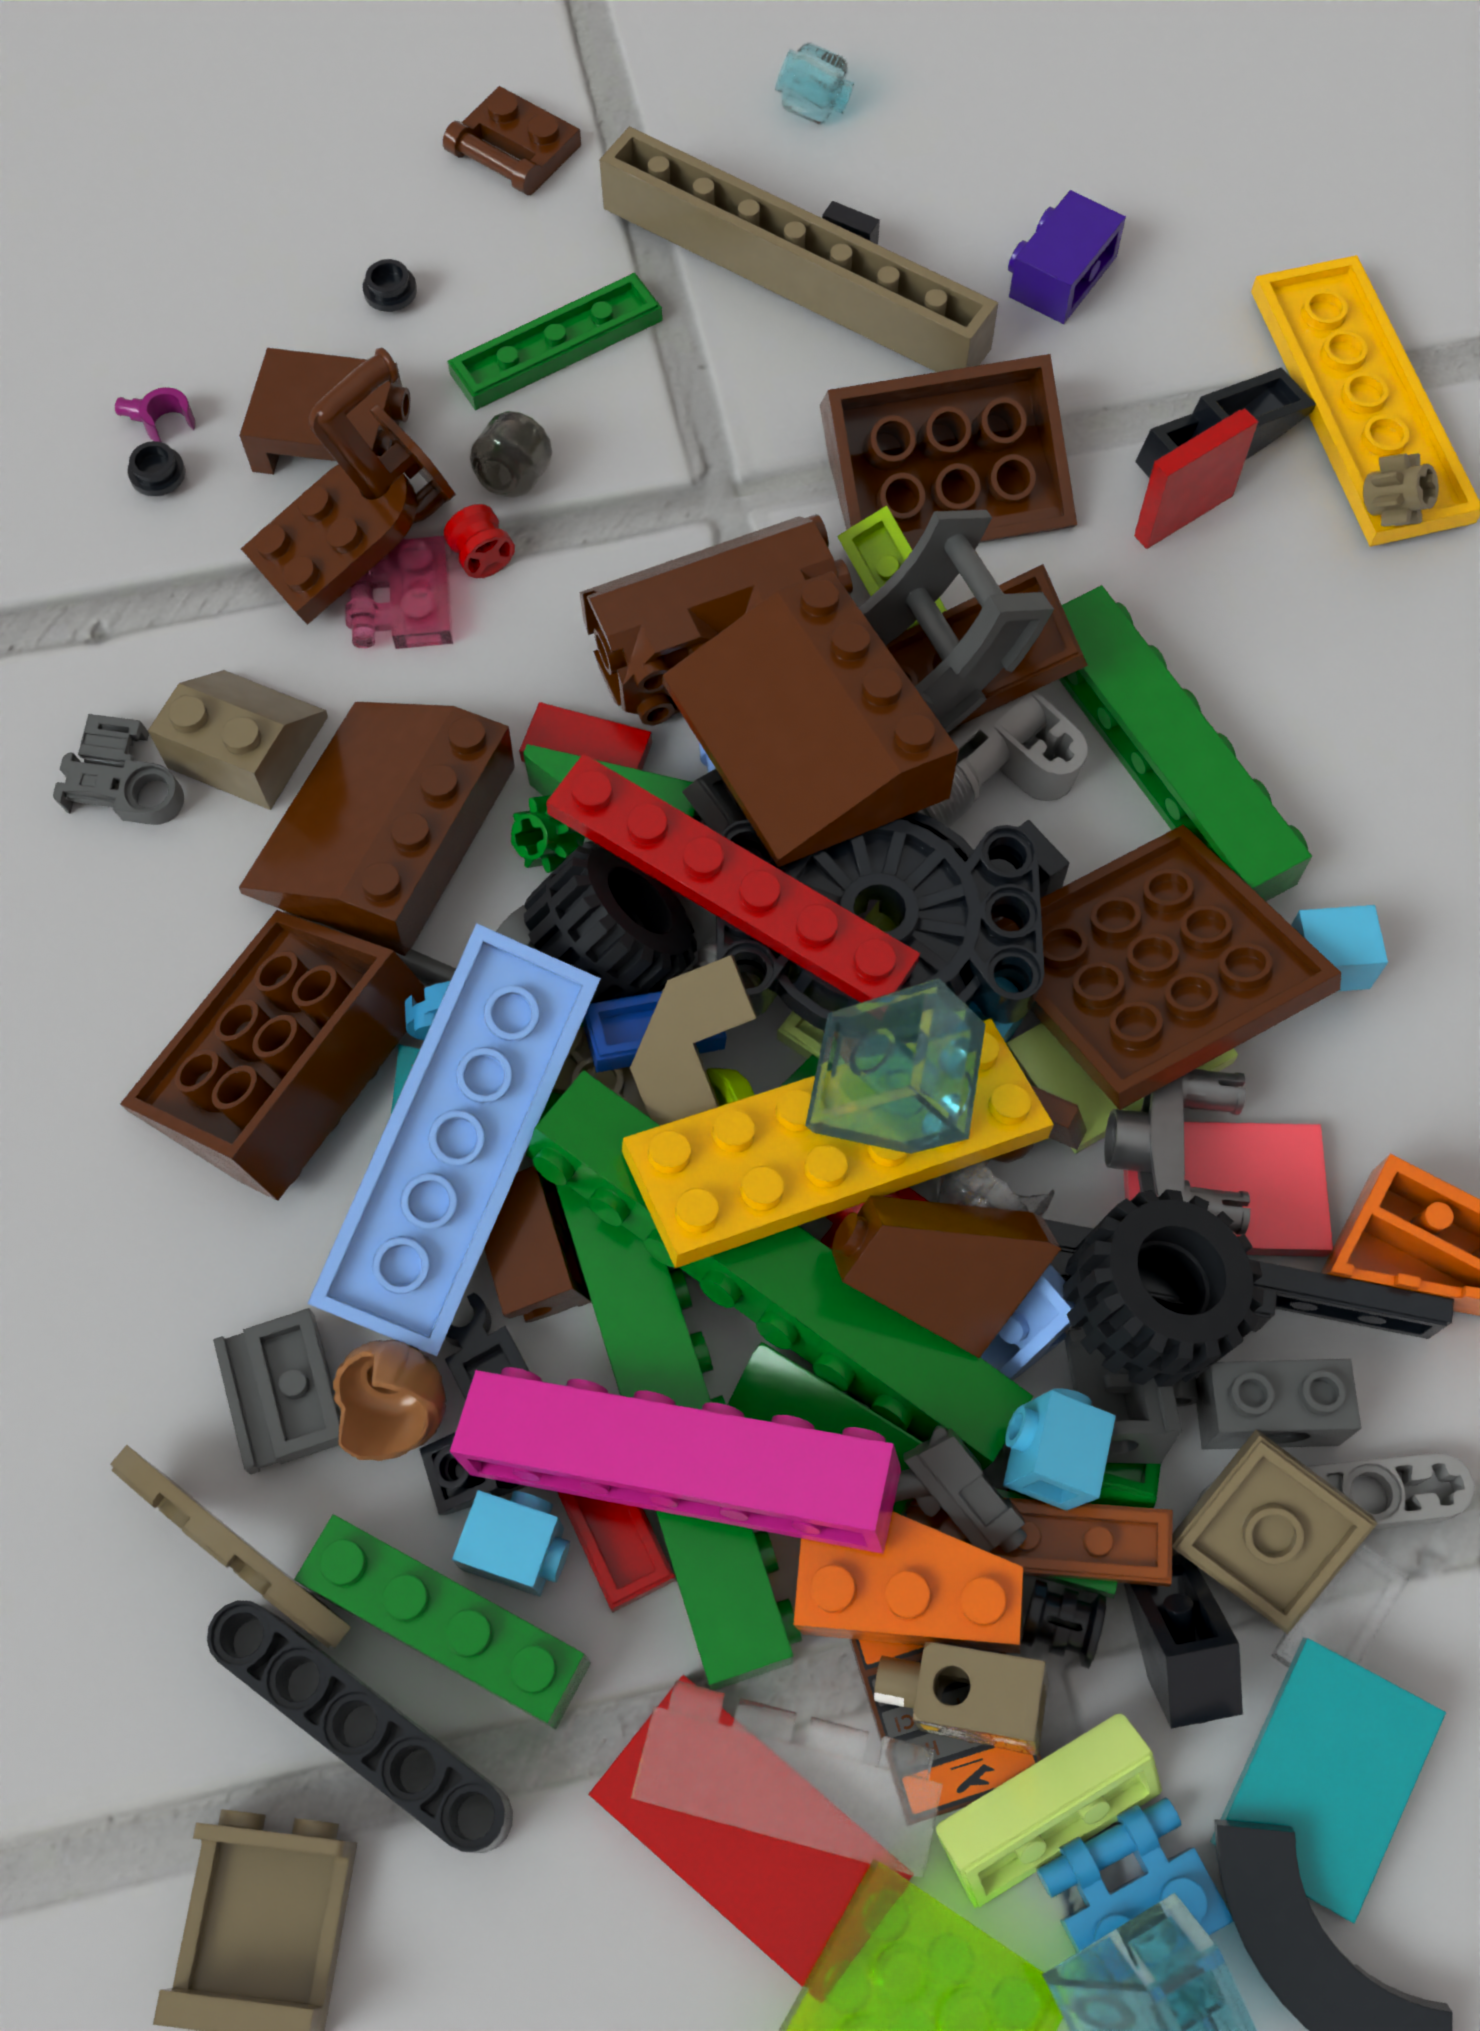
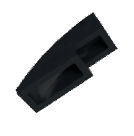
M1278 368L1200 397L1192 414L1151 428L1135 462L1150 478L1154 461L1244 408L1258 420L1246 457L1248 459L1312 413L1316 403L1282 368Z

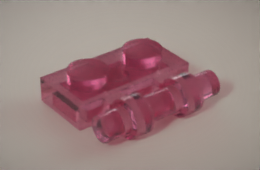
M444 536L403 539L388 553L387 560H380L350 587L351 601L345 605V623L352 630V644L354 646L370 648L375 644V632L387 630L392 631L395 649L453 644L448 549ZM390 587V602L377 603L374 601L373 589Z

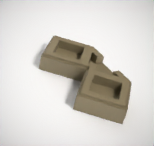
M733 955L667 980L630 1066L648 1116L660 1126L716 1108L720 1105L695 1042L757 1018Z

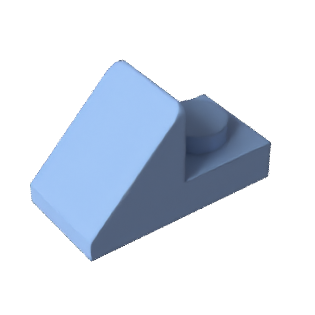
M1051 1264L980 1357L1012 1381L1060 1344L1066 1337L1065 1331L1071 1326L1067 1313L1075 1304L1074 1302L1063 1300V1284L1066 1281Z

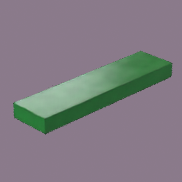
M634 272L448 360L449 372L473 408L477 410L663 321L662 307Z

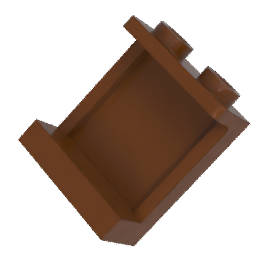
M267 348L239 435L252 472L274 475L280 455L336 461L312 432L309 426V415L315 404L368 359ZM399 370L397 382L391 383L387 381L346 415L376 456H382L394 443L373 417L370 409L377 404L398 426L400 422H406L409 417L410 391L408 388L402 387Z

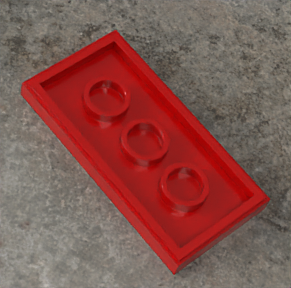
M684 1674L588 1794L820 2003L914 1875L910 1869Z

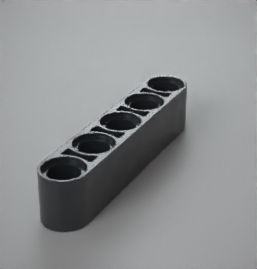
M241 1600L225 1605L214 1615L208 1626L207 1643L210 1653L218 1663L445 1843L461 1852L486 1853L496 1849L507 1838L512 1827L513 1810L509 1798L499 1787L278 1615L252 1601ZM259 1620L263 1628V1639L260 1646L251 1655L238 1657L234 1649V1637L238 1629L246 1622ZM307 1662H314L320 1674L319 1684L315 1692L308 1699L294 1702L288 1690L289 1679L297 1667ZM361 1706H370L377 1718L376 1730L368 1742L358 1747H351L345 1739L344 1723L354 1709ZM427 1750L432 1755L435 1763L434 1776L431 1783L424 1790L410 1793L402 1785L400 1778L401 1766L405 1758L412 1752ZM477 1794L485 1795L492 1803L494 1821L490 1830L483 1837L470 1840L459 1829L457 1822L458 1812L461 1805L469 1797Z

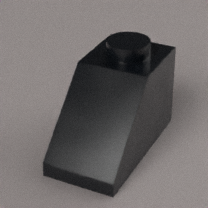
M1183 1555L1172 1556V1584L1170 1587L1124 1583L1148 1681L1171 1729L1243 1715L1239 1642L1198 1567Z

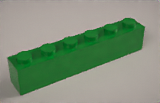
M1102 585L1063 604L1064 612L1088 666L1060 678L1059 681L1169 828L1173 830L1184 824L1265 901L1296 886L1312 858L1304 836L1295 826L1286 823L1273 806L1270 794L1263 783L1258 779H1252L1238 761L1229 739L1213 729L1201 713L1200 705L1193 693L1188 689H1182L1168 671L1161 652L1155 646L1148 645L1133 625L1132 617L1127 608L1120 602H1115Z

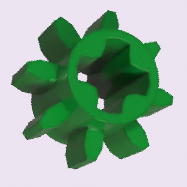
M551 795L529 798L530 811L514 813L513 818L515 822L511 830V844L516 852L525 859L524 866L526 868L543 866L546 873L553 872L579 845L582 846L585 841V836L547 814L546 801Z

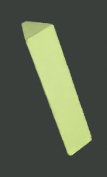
M1121 1713L1115 1714L941 1821L936 1826V1833L974 1908H980L1037 1872L1039 1867L1061 1856L1060 1846L1077 1837H1080L1085 1842L1117 1822L1118 1814L1134 1805L1141 1807L1160 1795L1162 1788L1153 1753L1127 1717Z

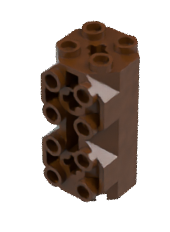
M817 514L806 518L798 516L581 591L580 600L583 621L588 635L594 634L598 650L593 652L615 704L618 706L622 705V710L625 712L639 715L641 722L645 725L654 726L661 724L672 715L680 712L662 683V675L774 592L833 571L847 592L851 594L853 585L849 570L842 559L834 561L828 548V534L821 517Z

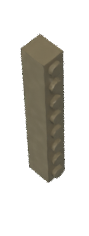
M630 126L599 159L603 206L605 210L935 372L978 366L991 351L998 302Z

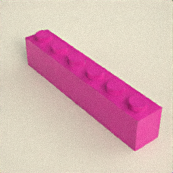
M505 1367L501 1370L500 1374L475 1370L450 1449L451 1454L472 1476L884 1554L901 1472L894 1443L886 1442L884 1436L872 1430L848 1427L843 1429L842 1434L814 1430L815 1427L810 1422L790 1415H775L772 1417L771 1422L744 1417L745 1415L740 1410L721 1403H705L702 1405L701 1410L677 1406L671 1398L652 1391H636L633 1398L609 1394L608 1390L603 1386L583 1379H570L567 1381L566 1386L542 1382V1379L536 1374L514 1367Z

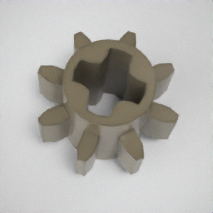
M1403 453L1380 457L1379 466L1381 471L1370 472L1364 481L1363 499L1367 511L1373 516L1382 515L1381 526L1383 527L1421 523V510L1432 508L1438 497L1439 485L1434 468L1430 464L1420 465L1419 453L1409 455Z

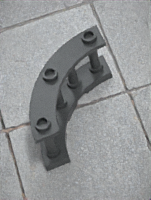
M987 510L934 511L923 535L900 568L876 593L859 606V609L885 646L900 636L916 620L918 621L942 662L919 682L915 688L947 733L987 700L982 690L1003 667L1006 671L1013 672L1041 634L1054 610L1043 592L1004 594L975 551L992 519ZM959 573L982 607L979 615L960 641L935 603Z

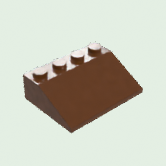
M1051 354L827 390L820 404L829 463L846 530L886 505L912 550L923 535L934 511L987 510L992 519L980 543L1077 526Z
M833 571L774 592L662 675L664 687L777 867L950 799L959 754L958 747Z
M355 702L240 884L239 890L241 894L406 956L515 768L509 726L456 706Z
M276 910L120 1105L134 1116L235 1180L279 1201L406 1034L405 1000L412 995L416 1003L425 1001L424 988L426 987L394 950Z

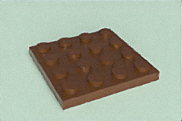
M1184 824L1040 898L1044 978L1030 1010L1119 1110L1340 990L1341 971ZM1002 918L994 922L1005 931L1020 930L1017 924L1009 918ZM1002 976L1012 982L1019 992L1023 991L1018 981L1011 977Z

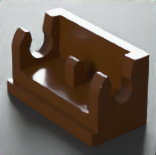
M535 1166L517 1172L484 1250L503 1316L511 1319L523 1315L525 1323L552 1316L575 1306L581 1307L591 1303V1299L556 1185L544 1178Z

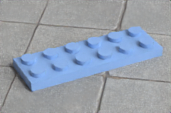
M476 923L308 1300L309 1305L434 1356L438 1355L531 1141L534 1128L541 1118L601 978Z

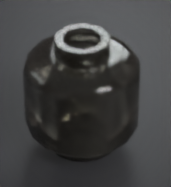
M506 411L495 415L488 422L472 444L469 458L472 470L483 487L494 494L516 498L526 495L537 484L550 464L553 451L550 438L539 423L523 413Z

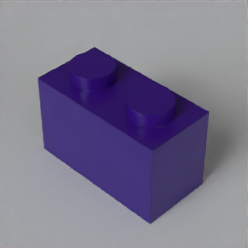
M1069 190L1056 208L1050 206L1046 209L1038 223L1035 234L1028 242L1022 240L1013 251L1008 264V271L1012 273L1009 297L1064 325L1116 259L1126 216Z

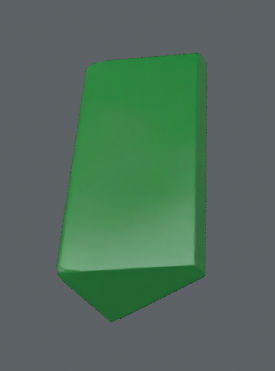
M760 1342L752 1353L727 1404L743 1412L744 1417L771 1422L772 1417L775 1415H790L810 1422L815 1427L814 1430L842 1434L843 1429L848 1427L872 1430L884 1436L886 1442L894 1443L901 1470L910 1469L904 1461L903 1453L923 1443L763 1342ZM914 1498L894 1502L893 1512L904 1515Z

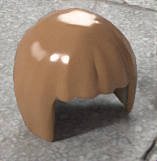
M376 1340L362 1344L346 1356L344 1362L338 1367L333 1380V1389L336 1392L334 1401L340 1406L341 1410L338 1431L339 1446L358 1460L383 1461L400 1457L410 1450L424 1445L441 1425L446 1410V1395L442 1376L437 1366L429 1357L423 1355L415 1347L398 1340Z

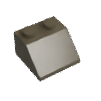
M222 670L179 683L148 729V732L168 769L271 810L327 720L328 714L322 708Z

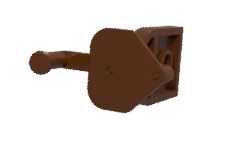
M382 347L377 348L373 357L355 368L315 404L309 415V426L312 432L337 461L338 465L304 491L300 497L241 548L307 625L390 553L403 540L413 523L425 520L456 495L428 456L377 404L370 409V412L394 443L382 456H376L346 417L351 410L379 386L387 381L391 383L398 381L397 367L390 354ZM419 472L427 481V484L415 493L407 477L411 479Z

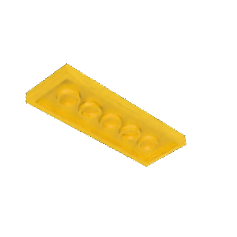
M1354 255L1256 276L1251 293L1290 377L1316 403L1312 413L1309 414L1310 420L1369 546L1372 547L1476 523L1480 517V501L1358 256ZM1407 453V455L1419 453L1420 465L1430 464L1437 474L1439 490L1435 505L1430 509L1421 510L1422 522L1419 524L1381 526L1382 515H1371L1364 504L1363 486L1367 475L1370 472L1381 471L1379 466L1380 457Z
M987 1019L624 1137L622 1154L675 1268L865 1203L870 1195L882 1197L1048 1139L1054 1124L992 1019Z

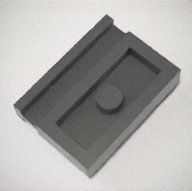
M310 1308L243 1329L244 1333L226 1339L223 1336L213 1339L243 1466L249 1474L260 1472L261 1468L276 1463L284 1464L339 1445L338 1431L341 1413L339 1406L334 1401L335 1391L316 1318Z

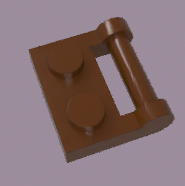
M501 86L493 91L462 122L453 121L450 123L443 136V147L446 151L459 158L466 155L511 180L512 187L527 196L532 195L581 146L579 128Z

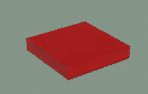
M1245 408L1235 412L1154 461L1134 535L1146 549L1234 495L1258 424V420Z

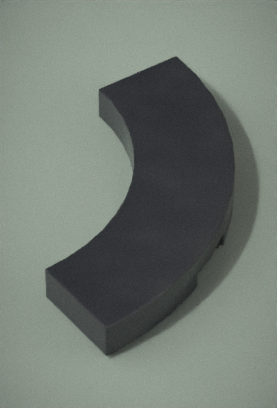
M1215 1819V1845L1220 1879L1234 1924L1246 1951L1264 1981L1280 2002L1309 2031H1452L1453 2012L1447 2003L1425 2000L1386 1985L1368 1974L1357 1964L1354 1965L1336 1947L1323 1930L1306 1897L1299 1874L1295 1831L1292 1826Z

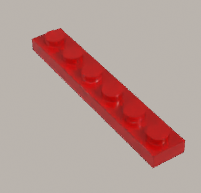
M584 753L546 801L548 815L882 1016L918 963L921 953Z

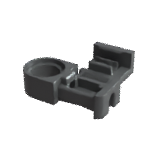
M88 714L78 752L79 757L83 758L84 762H81L73 752L64 755L60 771L65 775L66 781L65 783L57 782L55 784L53 798L69 814L71 813L73 802L113 807L114 812L122 821L160 825L169 822L181 811L184 804V792L181 785L166 767L156 763L134 761V757L128 754L130 746H133V741L148 740L149 732L140 720ZM152 781L167 783L168 794L162 803L154 807H143L138 804V795L143 786ZM116 783L118 785V790H114Z

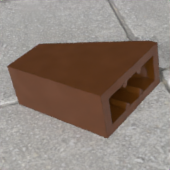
M870 1195L857 1214L854 1212L850 1213L841 1222L835 1233L831 1251L842 1282L980 1358L1059 1253L1061 1247L1044 1218L1034 1212Z

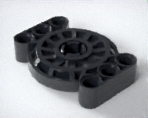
M915 812L781 867H777L749 820L736 821L727 826L721 835L857 916L867 911L869 900H879V913H883L891 918L897 926L895 929L885 933L921 953L916 967L882 1016L716 916L715 961L733 955L739 972L753 973L762 981L756 987L746 988L757 1017L766 1012L778 995L789 1009L818 1029L847 1040L879 1044L912 1040L938 1030L964 1012L972 1001H974L984 1016L992 1019L994 1022L1003 1024L1017 1022L1025 1017L1032 1007L1044 978L1039 867L1035 841L1029 833L1021 828L1011 825L996 826L984 835L975 850H973L963 837L937 819ZM990 860H1006L1014 866L1016 871H1002L996 868ZM997 917L1009 918L1017 924L1020 930L1005 931L999 928L992 919ZM1002 976L1011 977L1018 981L1023 991L1018 993L1007 992L999 987L995 978Z

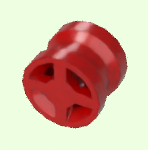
M474 504L461 509L449 519L444 528L445 541L453 552L459 554V563L470 577L485 578L494 575L511 561L515 553V544L506 531L499 528L497 516L492 508L485 504Z

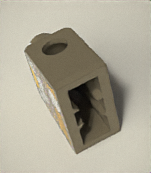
M925 1642L921 1663L881 1656L876 1675L874 1700L876 1702L914 1709L913 1722L921 1731L1039 1756L1049 1678L1045 1661ZM956 1681L970 1685V1692L962 1703L958 1705L942 1703V1693L948 1684Z

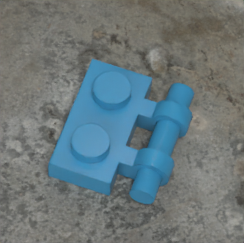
M1166 1797L1144 1810L1138 1805H1134L1117 1815V1825L1086 1842L1077 1837L1060 1846L1061 1856L1037 1869V1874L1051 1898L1076 1886L1086 1905L1060 1921L1097 1994L1100 1996L1110 1993L1234 1922L1195 1848H1188L1168 1860L1163 1853L1158 1839L1182 1825L1175 1808ZM1133 1853L1143 1874L1108 1892L1101 1878L1100 1871Z

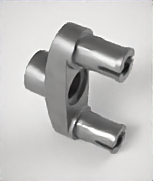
M1194 1069L1145 1096L1141 1112L1112 1109L1107 1121L1104 1142L1106 1167L1137 1171L1140 1192L1153 1190L1156 1196L1159 1197L1166 1189L1181 1191L1183 1201L1189 1202L1196 1195L1209 1202L1208 1211L1215 1216L1222 1211L1234 1221L1229 1228L1235 1234H1245L1250 1222V1208L1242 1207L1248 1206L1250 1203V1196L1247 1191L1232 1192L1190 1187L1189 1181L1185 1180L1183 1108L1204 1109L1239 1115L1244 1107L1246 1088H1241L1245 1084L1244 1073H1224Z

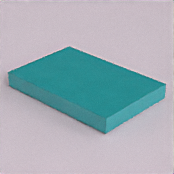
M1303 1637L1222 1814L1221 1820L1292 1826L1295 1831L1299 1874L1306 1897L1355 1924L1446 1712L1315 1641ZM1214 1832V1834H1213V1836H1212V1839H1211V1841H1210V1842L1213 1843L1214 1845H1215V1832Z

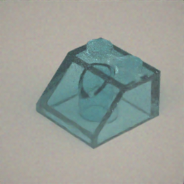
M939 978L828 1013L805 1126L813 1133L909 1154L969 1139L985 1023Z

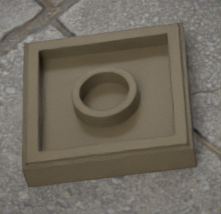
M1256 1429L1173 1532L1172 1548L1288 1634L1378 1523L1370 1513Z

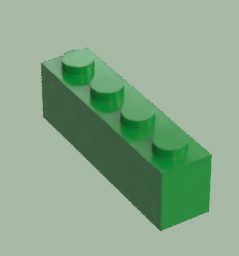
M334 1514L294 1578L296 1582L311 1592L555 1730L591 1664L587 1656L581 1651Z

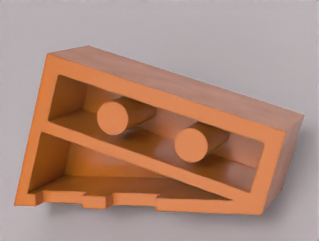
M1390 1153L1371 1171L1333 1247V1251L1329 1254L1320 1273L1454 1299L1453 1311L1480 1316V1199Z
M893 1511L884 1554L801 1538L794 1626L803 1635L925 1645V1642H933L982 1651L1020 1654L1023 1601L1022 1566Z

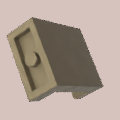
M221 1809L218 1825L196 1823L193 1839L201 1840V1849L173 1987L159 1991L153 2025L198 2031H325L358 1842L336 1840L339 1828L338 1823L294 1818L292 1834L263 1831L266 1815Z

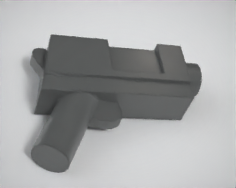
M936 1426L929 1440L903 1453L904 1461L910 1469L901 1470L895 1502L915 1498L924 1514L931 1517L936 1515L942 1507L972 1545L987 1552L999 1545L1005 1553H1010L1025 1541L1027 1534L1021 1528L1025 1525L1022 1513L1009 1498L1004 1499L984 1475L981 1463L952 1428L946 1430L944 1426Z

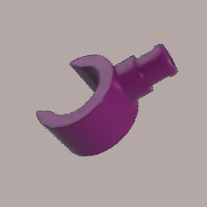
M163 387L155 389L146 394L143 399L133 398L129 400L119 397L115 402L116 414L128 416L133 421L142 422L148 436L153 441L162 442L155 422L166 413L175 412L183 415L191 429H195V418L188 399L181 391L175 388Z

